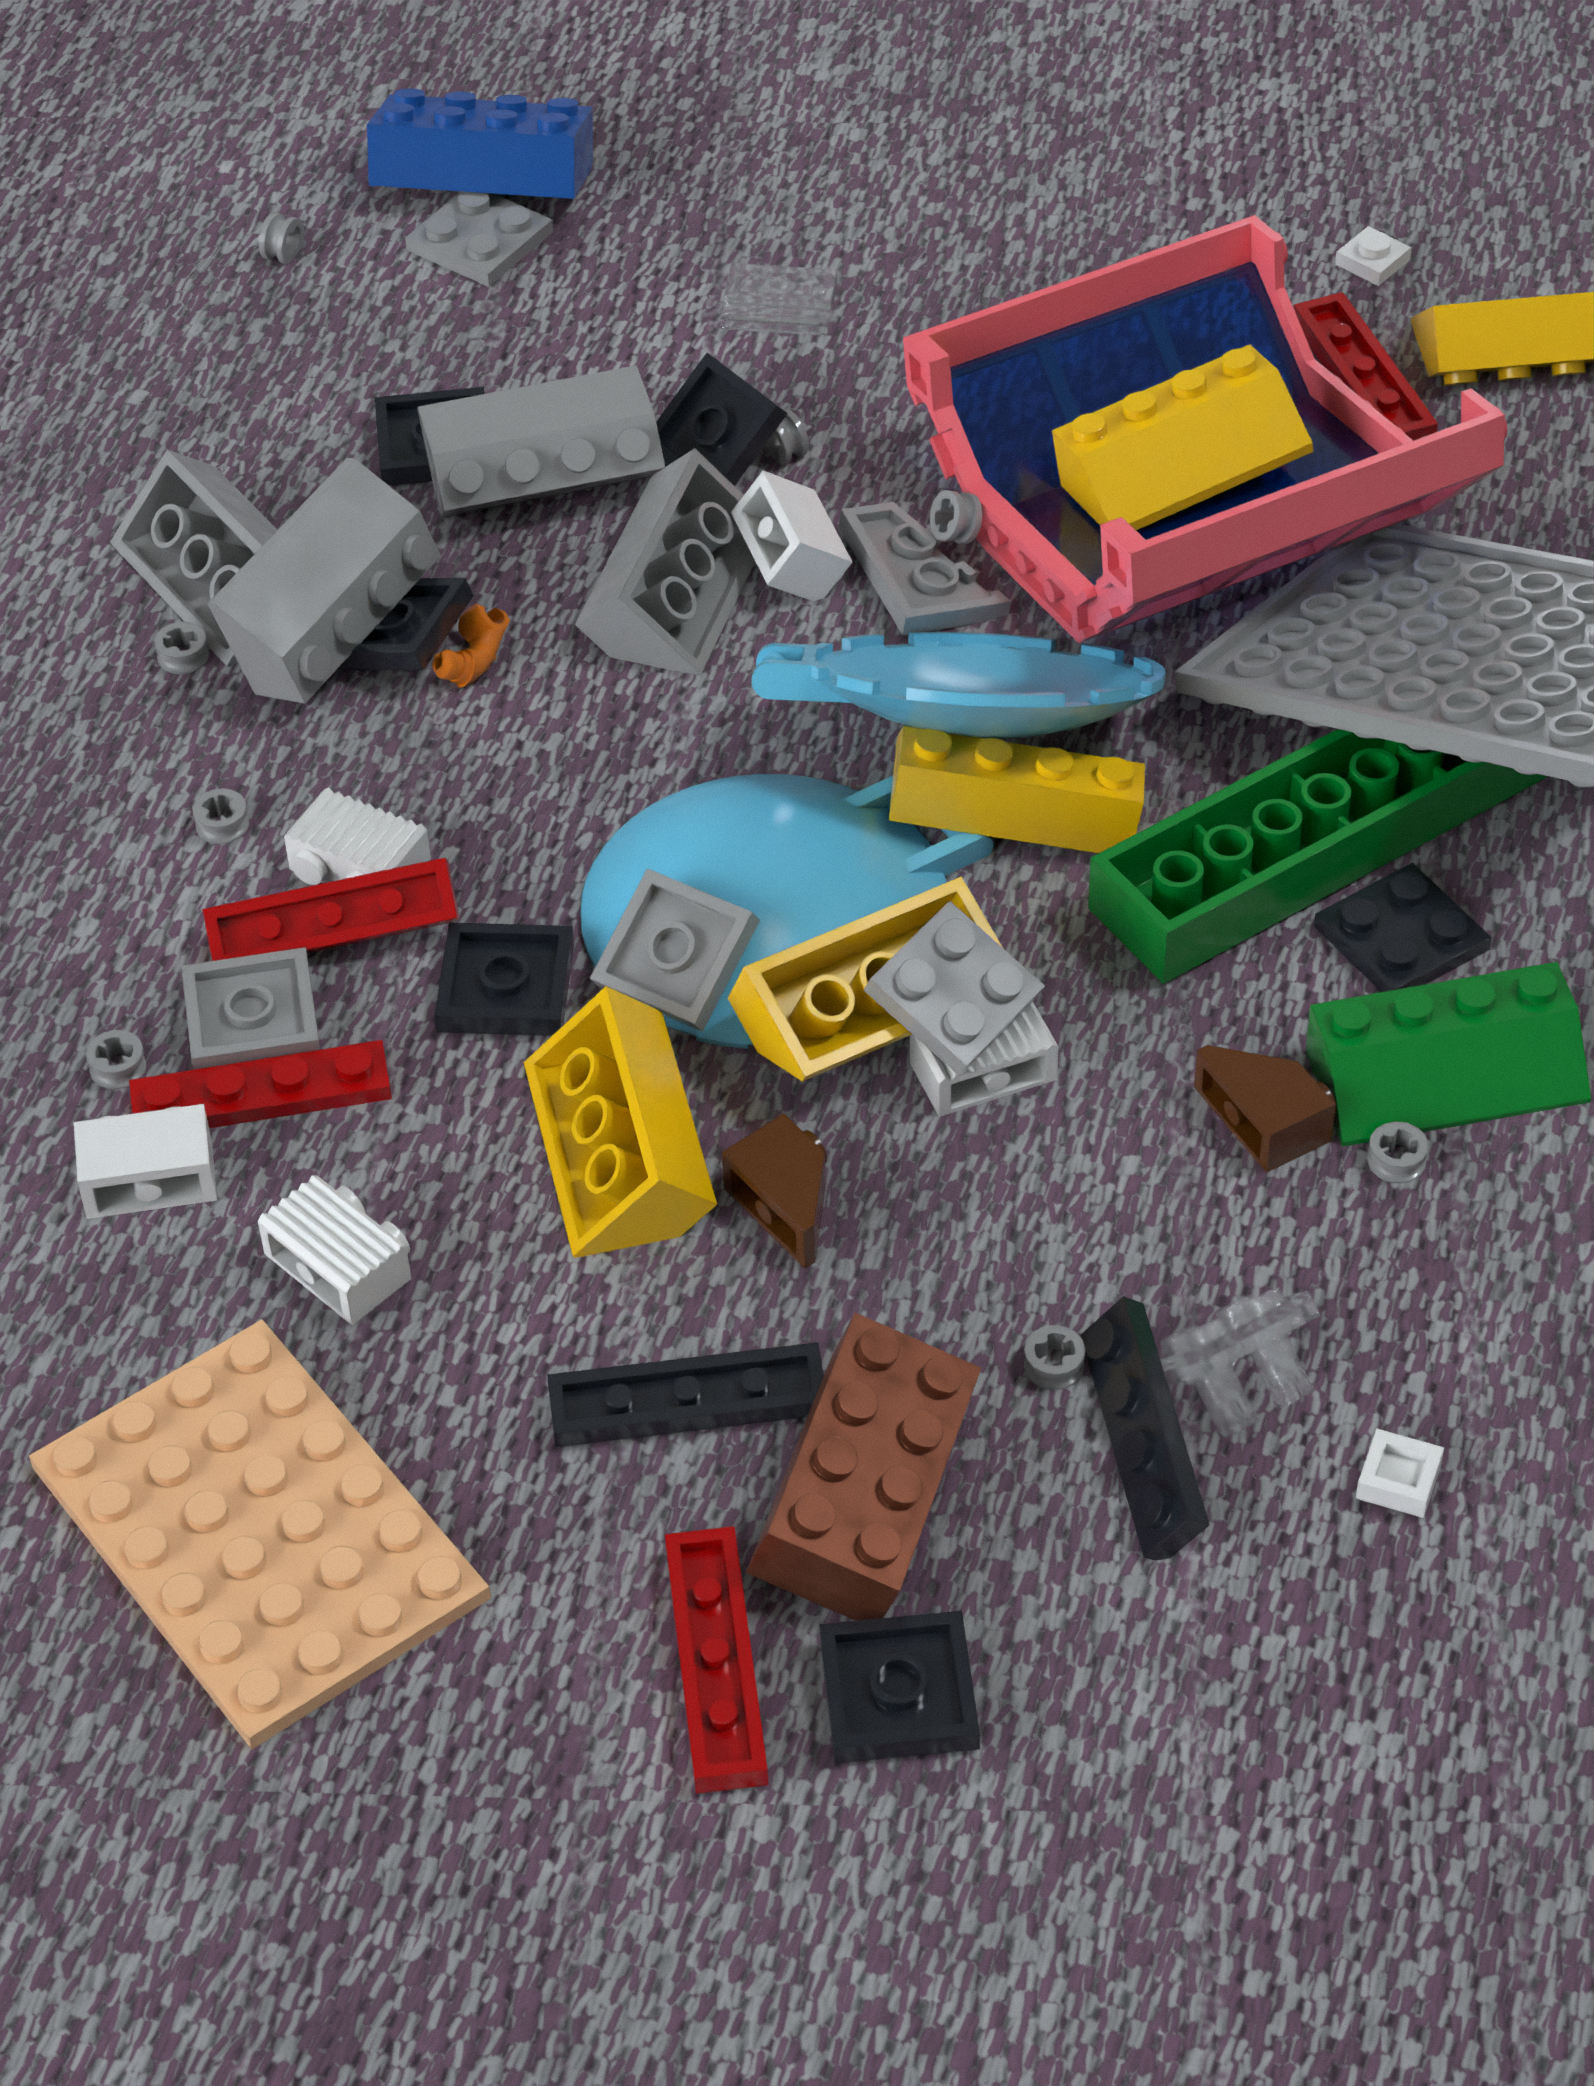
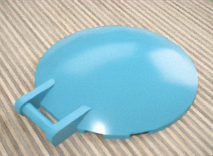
M909 632L908 644L884 645V636L879 634L842 638V649L838 651H833V644L819 643L816 645L770 643L765 645L757 655L756 668L753 671L751 682L756 694L764 699L853 703L880 717L914 728L933 729L947 734L966 737L1008 739L1034 737L1070 730L1108 718L1161 691L1165 686L1166 670L1156 661L1146 657H1134V665L1124 663L1123 650L1094 644H1082L1081 654L1055 651L1056 639L990 633Z
M752 774L712 780L673 793L648 806L617 830L604 845L592 864L582 892L580 909L582 936L587 954L595 968L647 868L753 912L760 922L703 1032L663 1015L666 1026L696 1036V1041L748 1049V1045H753L727 999L744 966L947 883L945 876L990 855L993 850V841L989 836L941 829L948 838L932 846L913 824L889 821L893 776L861 791L827 780L788 774Z

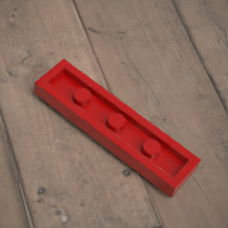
M1343 292L1293 304L1294 311L1309 347L1327 370L1333 375L1338 376L1345 385L1362 399L1368 401L1374 409L1391 423L1400 427L1413 441L1437 432L1438 423Z
M445 857L202 909L212 961L306 947L307 953L460 921L449 862Z
M382 1040L129 1080L132 1114L163 1110L170 1107L204 1104L209 1128L392 1099Z
M735 1526L665 1534L695 1792L699 1794L769 1785Z

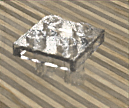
M1278 1287L1255 1298L1253 1295H1249L1218 1310L1216 1312L1217 1319L1200 1327L1197 1324L1191 1325L1160 1341L1164 1353L1160 1354L1159 1357L1167 1384L1170 1385L1186 1381L1187 1385L1195 1384L1217 1429L1216 1433L1219 1439L1243 1430L1244 1425L1246 1427L1251 1426L1260 1420L1232 1368V1365L1241 1357L1251 1354L1270 1392L1275 1409L1301 1399L1299 1395L1307 1396L1315 1391V1387L1310 1382L1288 1335L1294 1329L1321 1315L1309 1291L1284 1297Z

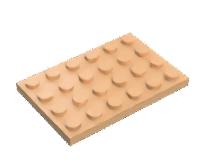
M262 1319L29 1455L34 1471L251 1749H254L491 1599L489 1585Z

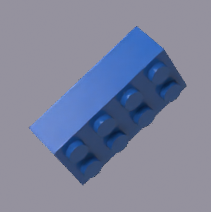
M406 88L396 90L394 94H390L367 123L369 186L574 199L589 175L593 163V107L578 106V101L571 98H554L548 100L547 104L527 103V98L520 95H502L497 97L496 101L476 100V95L470 92L447 93L444 98L425 96V92L420 89Z

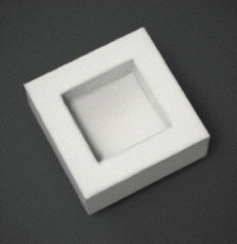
M1368 226L1336 252L1335 265L1379 286L1410 261L1411 247Z
M1376 1429L1358 1481L1356 1499L1424 1518L1442 1464L1444 1447Z

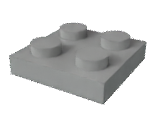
M460 191L405 237L406 250L490 287L553 233V221L551 218L493 193Z
M647 868L590 979L600 988L610 987L662 1011L663 1015L703 1032L760 920L749 910Z
M949 901L870 978L864 991L960 1076L1038 997L1045 985Z
M306 947L181 966L193 1069L320 1050Z

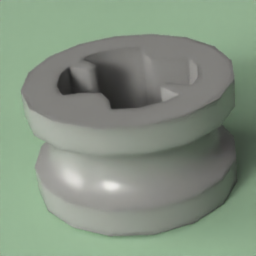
M275 212L269 214L261 227L259 235V251L262 258L272 260L277 256L281 263L289 265L303 246L305 231L301 219L295 217L285 219L284 215Z
M784 409L788 414L763 447L781 466L791 461L792 454L799 458L807 454L809 450V440L802 422L795 413L788 409Z
M950 490L940 492L934 499L930 512V528L933 536L939 541L950 542L954 540L956 543L962 544L972 542L978 535L982 524V505L979 498L972 493L962 492L959 494L957 491Z
M192 622L171 623L163 627L155 636L154 644L158 654V663L165 671L172 674L192 673L200 669L208 660L209 651L206 646L205 631L199 625ZM184 645L188 650L180 651L176 646Z
M224 788L210 790L197 798L192 807L193 818L196 822V832L200 838L209 843H230L245 834L249 827L246 801L241 794L234 790ZM221 812H231L232 816L226 819L224 815H221ZM216 813L218 817H221V820H211L210 816Z
M111 1030L101 1033L87 1046L86 1059L92 1080L101 1087L107 1089L129 1087V1080L141 1078L145 1073L146 1060L144 1058L141 1040L134 1033L125 1030ZM123 1054V1063L109 1065V1056Z
M1385 1123L1376 1128L1371 1135L1367 1162L1371 1171L1377 1177L1387 1182H1411L1418 1178L1425 1170L1429 1143L1425 1134L1419 1128L1409 1123ZM1395 1146H1402L1408 1149V1152H1405L1401 1159H1394L1388 1156V1153L1392 1152Z
M1058 1325L1044 1326L1032 1332L1027 1338L1024 1348V1369L1027 1377L1039 1387L1049 1390L1066 1389L1076 1384L1082 1377L1085 1367L1086 1349L1082 1338L1075 1331ZM1047 1350H1062V1365H1047Z

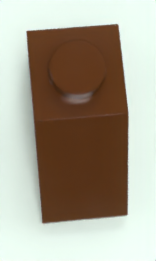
M1206 1045L1197 1050L1194 1088L1266 1173L1331 1142L1334 1116L1337 1110L1334 1097L1329 1088L1323 1082L1315 1081L1298 1061Z
M783 1113L722 1151L724 1190L806 1269L816 1261L826 1191L825 1164L827 1163V1154L822 1143L814 1133L809 1130L802 1131Z

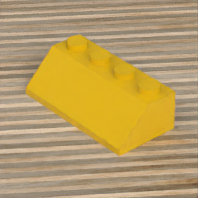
M1594 292L1436 305L1410 318L1428 376H1443L1444 386L1477 383V373L1497 371L1498 381L1531 378V368L1547 366L1552 367V376L1585 373V363L1594 362Z
M1250 344L1242 348L1230 350L1222 357L1192 370L1179 372L1169 380L1146 390L1131 393L1123 400L1093 413L1080 415L1072 422L1052 430L1061 486L1099 525L1122 517L1135 530L1314 452L1313 442L1279 370Z
M903 726L896 742L889 821L1100 853L1136 834L1144 804L1145 764L1126 761L1118 757L1106 758L1068 752L1054 747L1042 748L1010 743L997 738L985 739L958 736L933 729Z
M962 876L744 966L727 999L756 1051L803 1082L912 1035L911 1032L864 991V988L870 978L949 901L1002 947Z
M605 986L523 1062L574 1258L681 1237L717 1205L662 1011Z

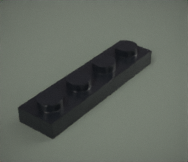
M1123 1296L1080 1336L1086 1349V1357L1143 1557L1158 1561L1173 1557L1210 1524L1144 1303Z
M819 1342L547 1374L555 1447L808 1417L824 1377Z

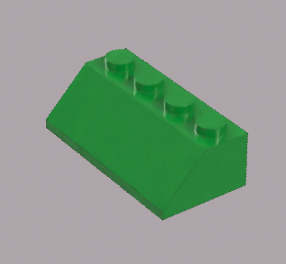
M1558 962L1310 1005L1305 1052L1316 1080L1323 1082L1334 1097L1337 1110L1333 1124L1342 1147L1370 1142L1371 1135L1375 1129L1390 1122L1409 1123L1419 1128L1422 1132L1591 1102L1579 1011Z

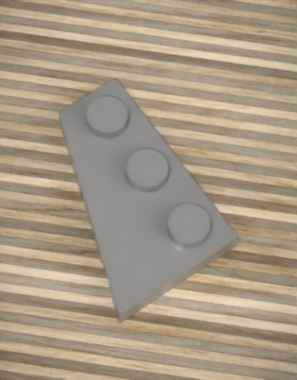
M888 502L841 509L838 527L902 635H908L909 632H927L972 625L1009 614L1012 602L999 590L991 593L986 591L976 582L977 572L964 561L954 564L937 549L938 540L896 503Z

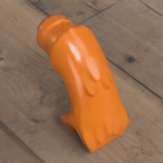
M478 603L469 607L459 617L458 623L459 633L469 643V649L456 652L445 649L436 654L433 658L432 668L438 678L449 679L460 688L475 682L497 659L496 654L503 634L510 622L506 611L493 608L486 613L485 607Z

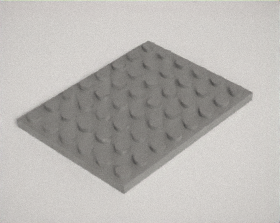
M1394 524L1333 547L1177 669L1175 671L1177 693L1199 697L1211 704L1225 703L1252 709L1253 712L1259 715H1279L1301 720L1309 726H1328L1354 732L1355 735L1362 738H1381L1406 744L1409 748L1415 750L1430 749L1460 756L1461 759L1468 762H1488L1514 768L1515 771L1521 774H1541L1568 780L1575 786L1593 787L1594 561Z

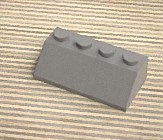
M637 365L417 407L441 518L650 478L665 468L655 414Z
M695 448L651 476L575 625L611 658L699 676L753 568L755 559L731 514L744 495Z
M167 449L110 543L184 622H192L199 625L205 631L207 646L226 666L229 667L238 662L208 603L275 534L277 529L215 466Z
M346 458L210 600L208 606L255 695L306 703L352 653L351 651L358 644H361L374 627L383 620L441 555L420 510L359 461L353 458Z

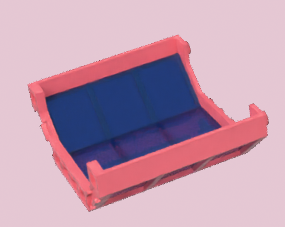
M1255 215L903 337L907 388L915 406L925 403L938 435L932 436L929 441L945 479L956 476L961 491L975 494L982 505L983 517L981 528L976 536L977 541L1078 643L1437 509L1504 465V439L1508 431L1505 414L1470 388L1461 392L1460 424L1414 441L1409 438L1400 427L1391 423L1374 409L1368 401L1362 399L1345 385L1338 376L1333 375L1314 359L1285 289L1284 263L1288 259V251L1284 238ZM1250 344L1279 370L1313 442L1314 452L1135 530L1122 517L1099 525L1061 486L1052 430L1072 422L1080 415L1093 413L1123 400L1131 393L1146 390L1173 378L1179 372L1192 370L1222 357L1230 350L1242 348Z

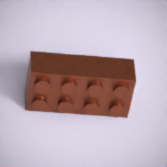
M855 1312L833 1352L746 1573L855 1621L884 1618L900 1592L981 1367Z

